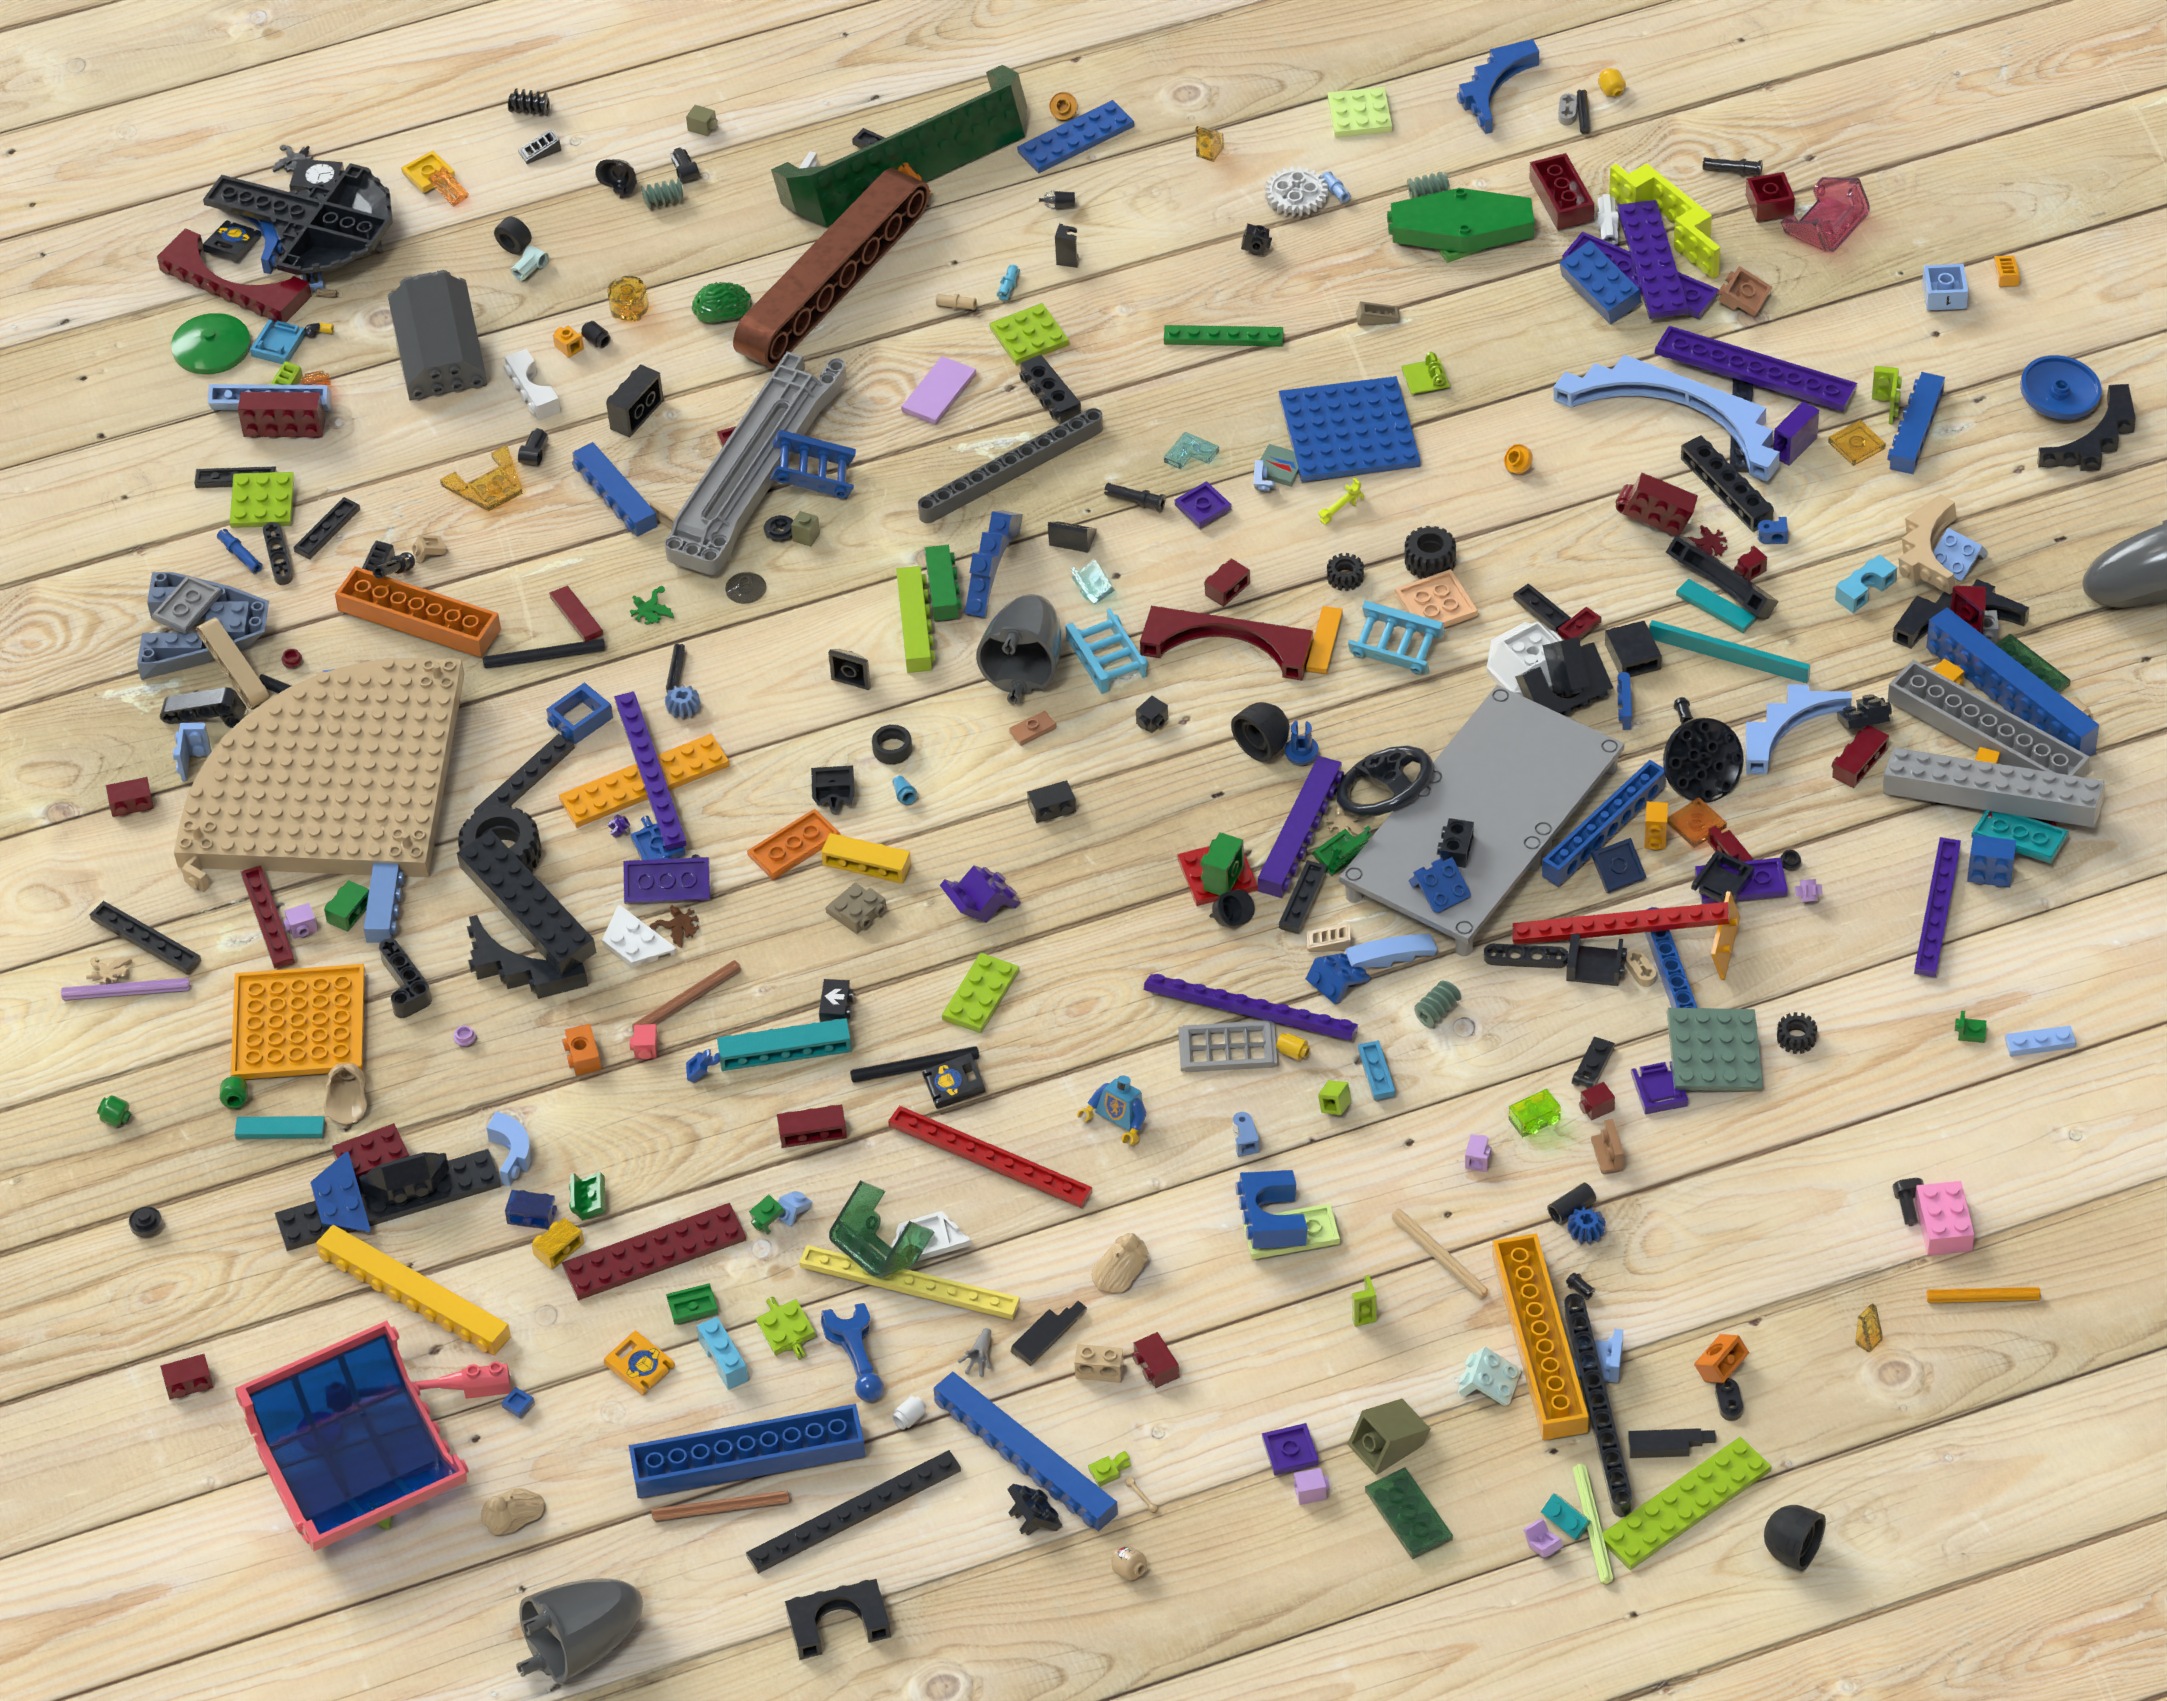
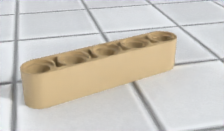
M214 617L196 627L199 637L249 708H253L269 699L265 686L217 618Z

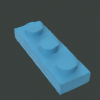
M1379 1040L1358 1044V1053L1374 1101L1394 1097L1395 1088Z

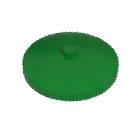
M223 313L203 314L186 321L176 330L171 341L173 357L178 365L189 372L204 375L217 374L234 368L245 359L251 346L250 335L246 325L238 318Z

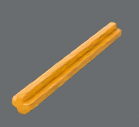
M2039 1287L1928 1289L1926 1299L1928 1303L2039 1300L2041 1294Z

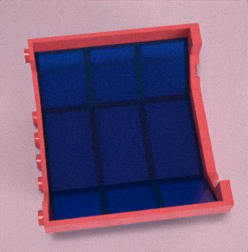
M387 1320L235 1388L236 1398L244 1412V1419L251 1435L256 1434L253 1438L258 1455L297 1532L304 1533L302 1537L307 1544L310 1543L313 1551L319 1550L467 1482L466 1473L469 1472L464 1460H459L457 1454L451 1457L449 1454L450 1448L446 1440L440 1439L438 1435L440 1429L435 1420L431 1421L429 1417L431 1413L427 1403L421 1402L419 1398L421 1393L417 1384H412L398 1350L397 1340L400 1339L395 1326L391 1327Z

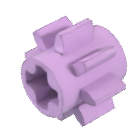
M1816 879L1800 880V886H1795L1796 897L1801 896L1802 902L1817 901V895L1822 894V884H1816Z

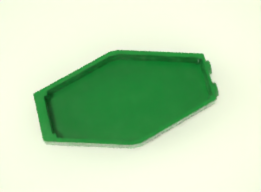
M1457 188L1391 203V211H1387L1388 234L1392 235L1393 243L1454 252H1472L1534 238V214L1532 199L1529 197Z

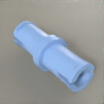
M1326 171L1322 174L1321 179L1325 178L1328 190L1335 194L1341 203L1347 202L1351 195L1344 188L1342 181L1336 179L1331 171Z

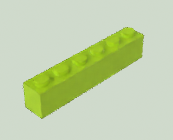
M921 566L896 568L907 673L932 671L931 662H935L934 650H930V647H933L932 634L928 635V632L932 631L931 619H926V616H930L929 604H925V601H928V591L923 589V586H927L926 574L921 573Z

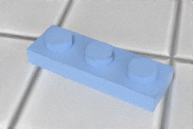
M2071 1025L2005 1035L2010 1057L2075 1048L2076 1045Z

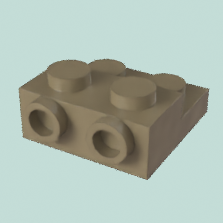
M856 882L825 907L827 914L856 934L866 929L874 919L881 916L887 909L886 899L871 888L868 890L864 889Z

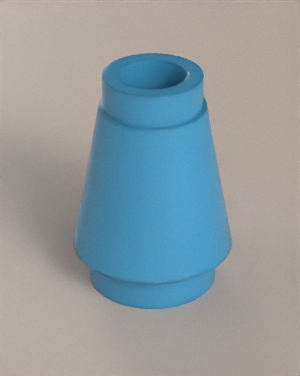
M896 776L892 783L897 800L905 805L913 803L917 797L916 789L903 776Z

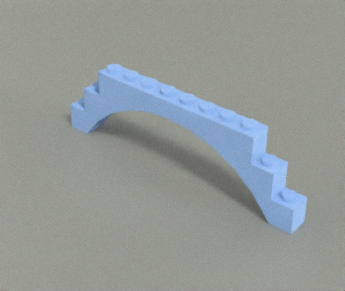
M1623 355L1613 369L1594 363L1583 378L1564 372L1553 386L1554 401L1569 407L1597 399L1618 396L1654 397L1690 406L1707 414L1734 437L1745 455L1751 476L1768 482L1779 467V452L1770 448L1773 444V430L1763 426L1766 423V407L1627 355Z

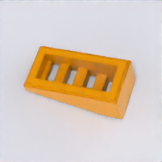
M1994 256L1999 287L2019 286L2020 276L2015 256Z

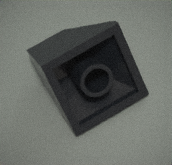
M830 649L828 655L831 680L870 690L868 660L852 651Z

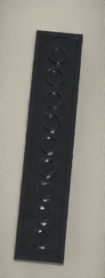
M489 1149L448 1160L449 1171L433 1193L390 1205L363 1194L362 1187H359L369 1226L501 1187V1182ZM315 1201L275 1212L286 1251L316 1243L330 1228L322 1226ZM350 1229V1231H349V1230H344V1231L347 1232V1233H350V1232L357 1231V1230Z

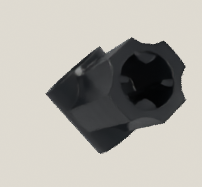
M681 147L674 149L670 156L681 183L699 178L700 174L695 161H691L686 149Z
M536 428L534 431H531L526 444L520 446L518 451L519 463L534 466L541 464L543 449L549 439L548 434L543 429Z

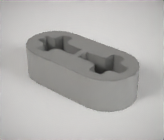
M1568 93L1560 97L1558 120L1562 125H1572L1576 120L1577 97Z

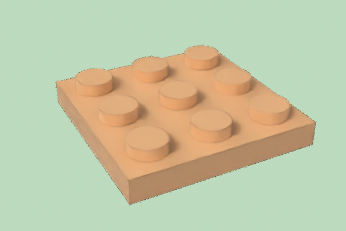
M1451 569L1395 588V595L1406 612L1443 622L1444 628L1478 616V610Z

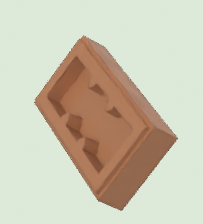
M1043 711L1010 727L1009 731L1018 744L1022 746L1056 729V723L1046 711Z

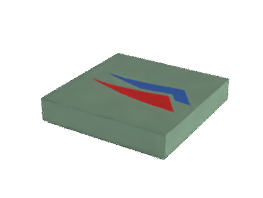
M1271 444L1267 446L1260 459L1264 461V466H1268L1266 480L1291 487L1299 474L1294 451Z

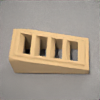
M652 500L650 507L656 512L657 521L672 530L675 517L680 509Z
M1350 924L1307 932V951H1344L1346 948L1351 947ZM1313 938H1318V943H1313Z

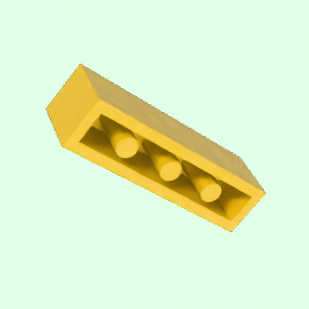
M833 833L829 834L821 851L824 866L901 884L904 883L911 867L910 851Z

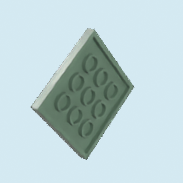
M1668 1008L1667 1020L1674 1089L1762 1091L1763 1082L1755 1009Z

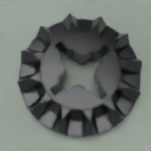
M783 515L771 517L765 522L763 527L766 538H771L772 541L779 539L780 542L783 539L789 540L790 536H792L791 524L794 520Z

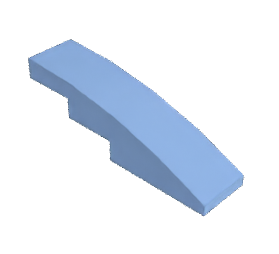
M1416 934L1362 943L1346 948L1345 952L1352 967H1391L1393 961H1413L1415 956H1434L1437 948L1431 934Z

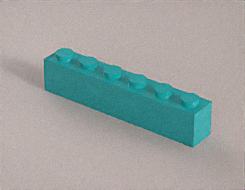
M847 1018L717 1037L721 1071L852 1052Z

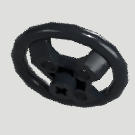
M1409 745L1389 747L1372 753L1357 762L1343 776L1337 787V803L1345 813L1357 817L1380 816L1395 811L1414 800L1426 788L1433 775V760L1423 749ZM1412 761L1420 764V772L1413 783L1403 772L1404 767ZM1363 776L1392 792L1394 797L1378 803L1359 804L1350 799V790L1354 783Z

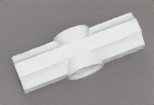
M1603 194L1602 197L1598 198V230L1601 233V240L1615 245L1618 244L1619 239L1618 212H1616L1615 198L1611 197L1610 194Z

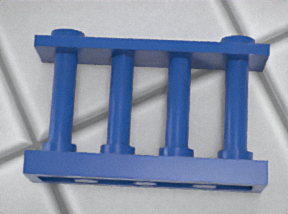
M779 430L773 440V447L781 449L780 466L777 465L770 480L847 499L854 485L845 483L846 466L849 467L856 456V449ZM789 452L800 454L799 471L788 468ZM808 456L819 459L818 476L807 473ZM827 461L838 464L837 480L826 478Z

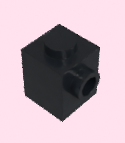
M1154 696L1149 697L1136 709V724L1150 733L1161 728L1168 720V705Z

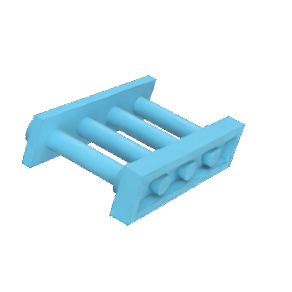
M1365 601L1362 609L1367 620L1358 642L1348 641L1350 652L1357 657L1365 656L1404 667L1417 674H1428V663L1424 660L1433 638H1443L1445 632L1443 622ZM1377 620L1385 622L1386 626L1378 646L1367 645L1366 642L1374 622ZM1399 626L1406 630L1397 653L1385 650L1394 627ZM1416 631L1424 633L1425 637L1417 657L1405 656L1413 633Z
M1110 608L1107 609V621L1083 630L1077 629L1073 622L1065 625L1067 641L1101 694L1109 691L1108 682L1111 679L1131 671L1138 670L1142 678L1147 677L1146 668H1148V662L1146 658L1140 655L1123 629L1119 616L1114 615ZM1109 628L1114 633L1110 637L1091 644L1086 643L1084 640L1085 637ZM1120 642L1123 647L1121 650L1099 658L1093 654L1094 651ZM1129 656L1132 663L1108 672L1102 669V665Z

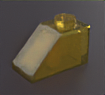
M1196 126V156L1214 162L1224 148L1223 133Z

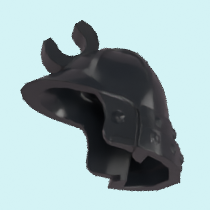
M606 159L600 161L596 166L595 175L597 180L605 186L612 187L615 193L620 194V198L628 197L633 193L637 184V175L634 168L627 161Z

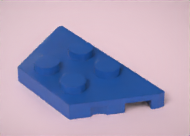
M345 1152L310 1182L322 1226L331 1227L335 1225L343 1230L350 1231V1229L369 1234L371 1230L349 1152Z

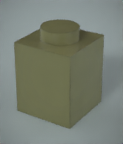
M694 105L686 116L688 131L707 137L716 129L718 124L715 110Z
M799 511L791 524L794 542L810 547L813 545L820 534L818 516Z

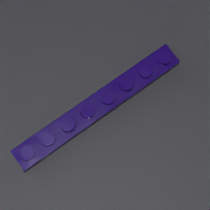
M1939 838L1914 974L1936 977L1961 840Z

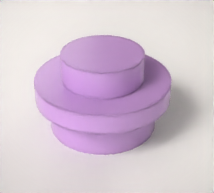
M466 1025L458 1027L453 1036L455 1043L459 1046H468L476 1038L474 1030Z

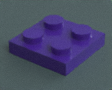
M1207 481L1174 500L1175 506L1199 528L1232 510V504Z
M1307 1423L1262 1433V1440L1274 1476L1319 1465V1459Z

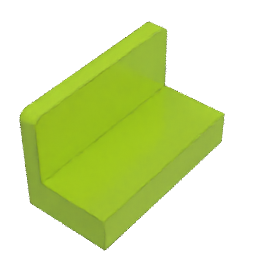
M1369 1275L1364 1276L1365 1290L1352 1293V1321L1355 1327L1377 1322L1376 1293Z

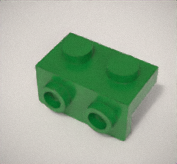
M598 1172L580 1179L575 1173L571 1174L569 1184L571 1201L569 1202V1207L572 1213L576 1214L583 1221L605 1212V1176Z

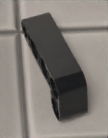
M223 687L168 696L164 699L159 717L165 723L175 724L220 716L226 726L233 728L244 718L246 706L235 690Z
M388 938L381 941L379 951L382 963L400 986V989L391 995L394 1015L398 1018H406L428 1007L432 999L427 981L396 940Z

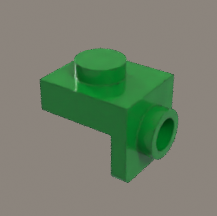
M768 1194L749 1211L753 1219L750 1222L757 1231L763 1230L768 1235L771 1232L768 1226L785 1211Z

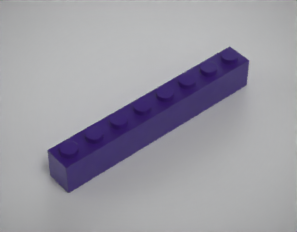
M1317 756L1258 876V892L1283 898L1285 892L1290 890L1292 877L1298 874L1299 863L1305 859L1308 844L1311 845L1313 843L1314 832L1320 828L1322 816L1327 814L1330 805L1329 801L1331 798H1335L1337 785L1344 776L1342 762Z

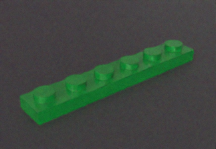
M1165 325L1164 345L1283 347V327Z

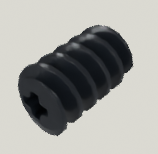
M515 88L514 92L509 95V112L515 110L516 113H519L522 110L524 114L529 112L531 115H534L537 112L539 116L543 113L545 116H548L550 100L547 92H544L543 97H541L540 91H537L536 95L533 96L532 90L526 95L525 89H522L521 94H519L518 88Z

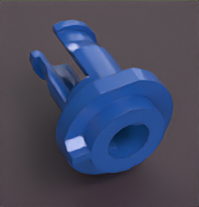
M1297 721L1291 725V740L1285 745V755L1292 763L1299 765L1309 764L1318 756L1319 747L1317 742L1312 739V726L1308 721L1305 722V736H1298Z

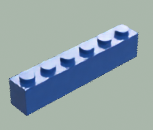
M1921 372L1919 379H1915L1913 385L1914 393H1910L1908 399L1909 407L1905 406L1904 421L1900 420L1897 431L1899 434H1895L1892 443L1894 448H1890L1887 460L1890 461L1891 470L1914 474L1944 392V376Z
M594 442L572 452L574 460L572 465L574 469L582 474L587 484L590 483L593 486L595 493L603 498L606 506L614 510L616 517L624 522L628 531H632L638 537L658 527L656 512Z

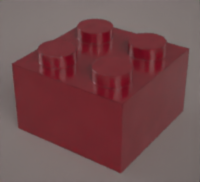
M1785 172L1746 178L1745 196L1756 222L1794 215L1795 196Z

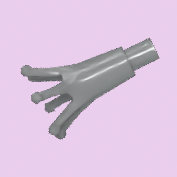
M984 1328L972 1349L965 1351L966 1355L958 1359V1363H961L970 1358L965 1374L969 1373L974 1363H979L980 1377L984 1376V1361L988 1369L991 1368L987 1356L990 1344V1329Z

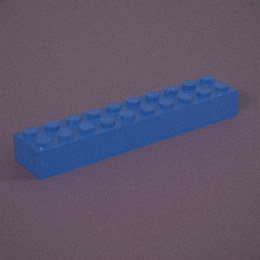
M1945 608L1929 619L1926 648L1932 654H1935L1941 660L1945 658L1954 665L1959 666L1964 670V677L1988 695L1991 700L2001 705L2004 710L2089 757L2096 753L2099 724L1949 608Z
M856 1404L628 1445L638 1498L866 1457Z

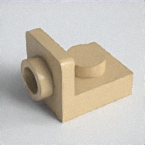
M418 535L415 543L412 545V553L418 563L423 562L426 554L444 555L446 552L444 542L441 536Z

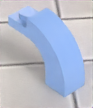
M495 1112L486 1128L488 1139L490 1142L503 1145L510 1150L500 1169V1177L503 1185L511 1186L513 1180L518 1178L520 1170L528 1172L532 1157L529 1138L525 1128L516 1119L509 1115Z

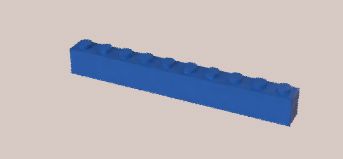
M952 1371L933 1388L934 1401L939 1408L946 1409L957 1422L961 1421L973 1435L977 1434L988 1447L996 1449L1004 1460L1011 1461L1022 1474L1026 1473L1031 1477L1038 1487L1046 1489L1053 1499L1065 1504L1068 1511L1080 1516L1087 1526H1092L1099 1532L1118 1515V1506L1115 1499L955 1372Z

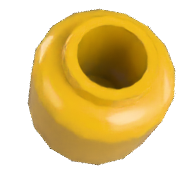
M1607 68L1600 73L1598 85L1604 95L1618 97L1623 93L1626 81L1618 69Z

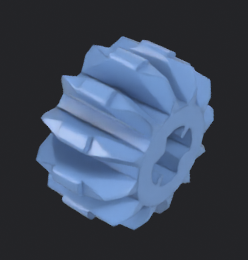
M684 685L680 688L674 686V689L668 690V694L665 696L668 714H672L674 718L678 716L682 720L684 716L691 718L692 714H697L698 708L701 705L699 693L697 690H693L692 686L687 688Z

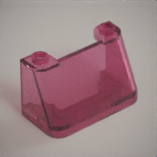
M1822 177L1816 183L1813 190L1817 202L1799 221L1796 216L1787 215L1780 222L1784 232L1825 252L1836 251L1867 217L1870 211V204L1859 178Z

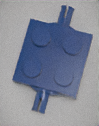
M646 815V819L644 816L641 818L644 828L630 834L641 860L675 859L686 855L684 847L666 851L657 824H652L648 815Z

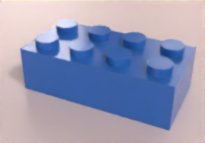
M1591 240L1559 262L1562 277L1610 325L1641 303L1639 288Z

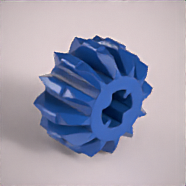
M1583 1206L1581 1211L1575 1209L1573 1215L1569 1216L1567 1230L1571 1234L1572 1240L1578 1239L1580 1244L1583 1241H1587L1590 1245L1592 1240L1598 1242L1600 1237L1604 1235L1606 1221L1602 1217L1601 1211L1594 1212L1593 1207L1590 1210H1586Z

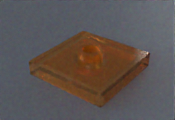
M1700 798L1667 817V824L1694 848L1708 840L1709 828L1715 825L1720 831L1727 828V822Z

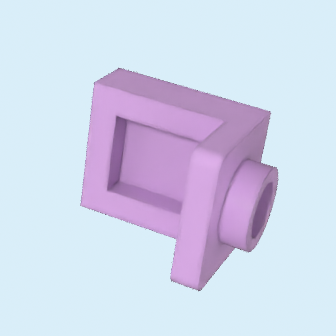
M1542 1518L1524 1528L1529 1548L1544 1558L1554 1554L1555 1551L1563 1547L1561 1539L1548 1531L1546 1522Z

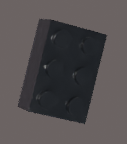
M640 364L619 385L618 389L607 398L606 405L611 430L630 438L664 401L660 372Z

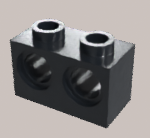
M1449 818L1447 826L1442 828L1441 839H1443V842L1438 843L1437 855H1440V858H1443L1444 861L1452 857L1457 867L1466 868L1474 837V822Z

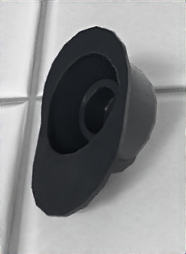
M1237 889L1226 892L1214 901L1212 913L1209 917L1214 918L1222 926H1237L1252 919L1255 910L1254 902L1251 896L1244 890Z

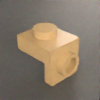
M193 856L181 868L184 881L193 889L197 888L205 892L209 888L207 874L201 871L199 857Z

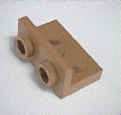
M1613 1119L1604 1120V1130H1601V1134L1591 1137L1601 1173L1623 1170L1624 1152Z

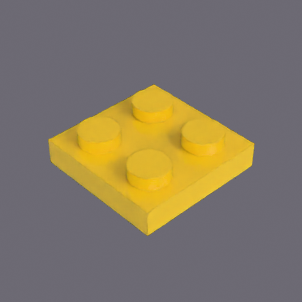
M433 150L401 167L402 173L423 193L455 176V171Z

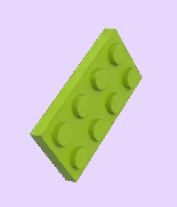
M980 952L942 1013V1020L982 1033L1018 975L1019 966Z

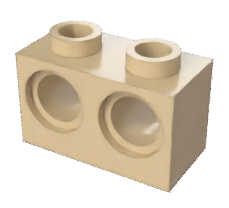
M1077 1344L1074 1362L1075 1378L1121 1383L1124 1366L1123 1348Z

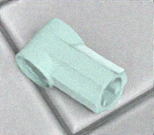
M529 245L523 253V258L511 268V274L518 281L525 280L536 268L542 269L546 266L549 259L548 253Z

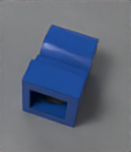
M1778 517V521H1760L1758 523V540L1763 544H1788L1787 517Z

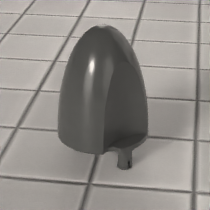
M2167 520L2162 521V525L2118 543L2098 556L2084 574L2082 581L2084 593L2091 600L2111 607H2133L2167 601Z
M1036 594L1023 595L1014 599L993 618L978 645L976 660L981 673L994 686L1009 692L1007 701L1013 704L1015 699V704H1018L1022 694H1030L1033 688H1045L1054 677L1061 649V628L1053 605L1043 596Z
M598 1578L564 1583L523 1598L519 1608L520 1622L525 1640L533 1657L516 1664L520 1676L524 1677L540 1669L546 1675L550 1674L555 1682L562 1683L602 1660L627 1638L638 1623L643 1609V1599L639 1590L621 1580Z

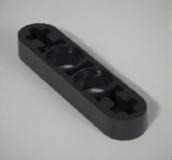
M270 522L264 525L263 534L274 581L278 585H286L292 581V572L281 526L278 523ZM272 531L275 532V537H271ZM275 544L281 545L277 549L271 548V546ZM279 558L284 559V561L281 563L274 562L276 559ZM284 570L285 575L281 576L280 571Z
M1493 943L1484 948V961L1494 966L1559 969L1567 965L1568 951L1563 947ZM1511 953H1519L1521 956L1519 958H1512L1509 955ZM1533 954H1540L1543 957L1536 960L1531 956Z

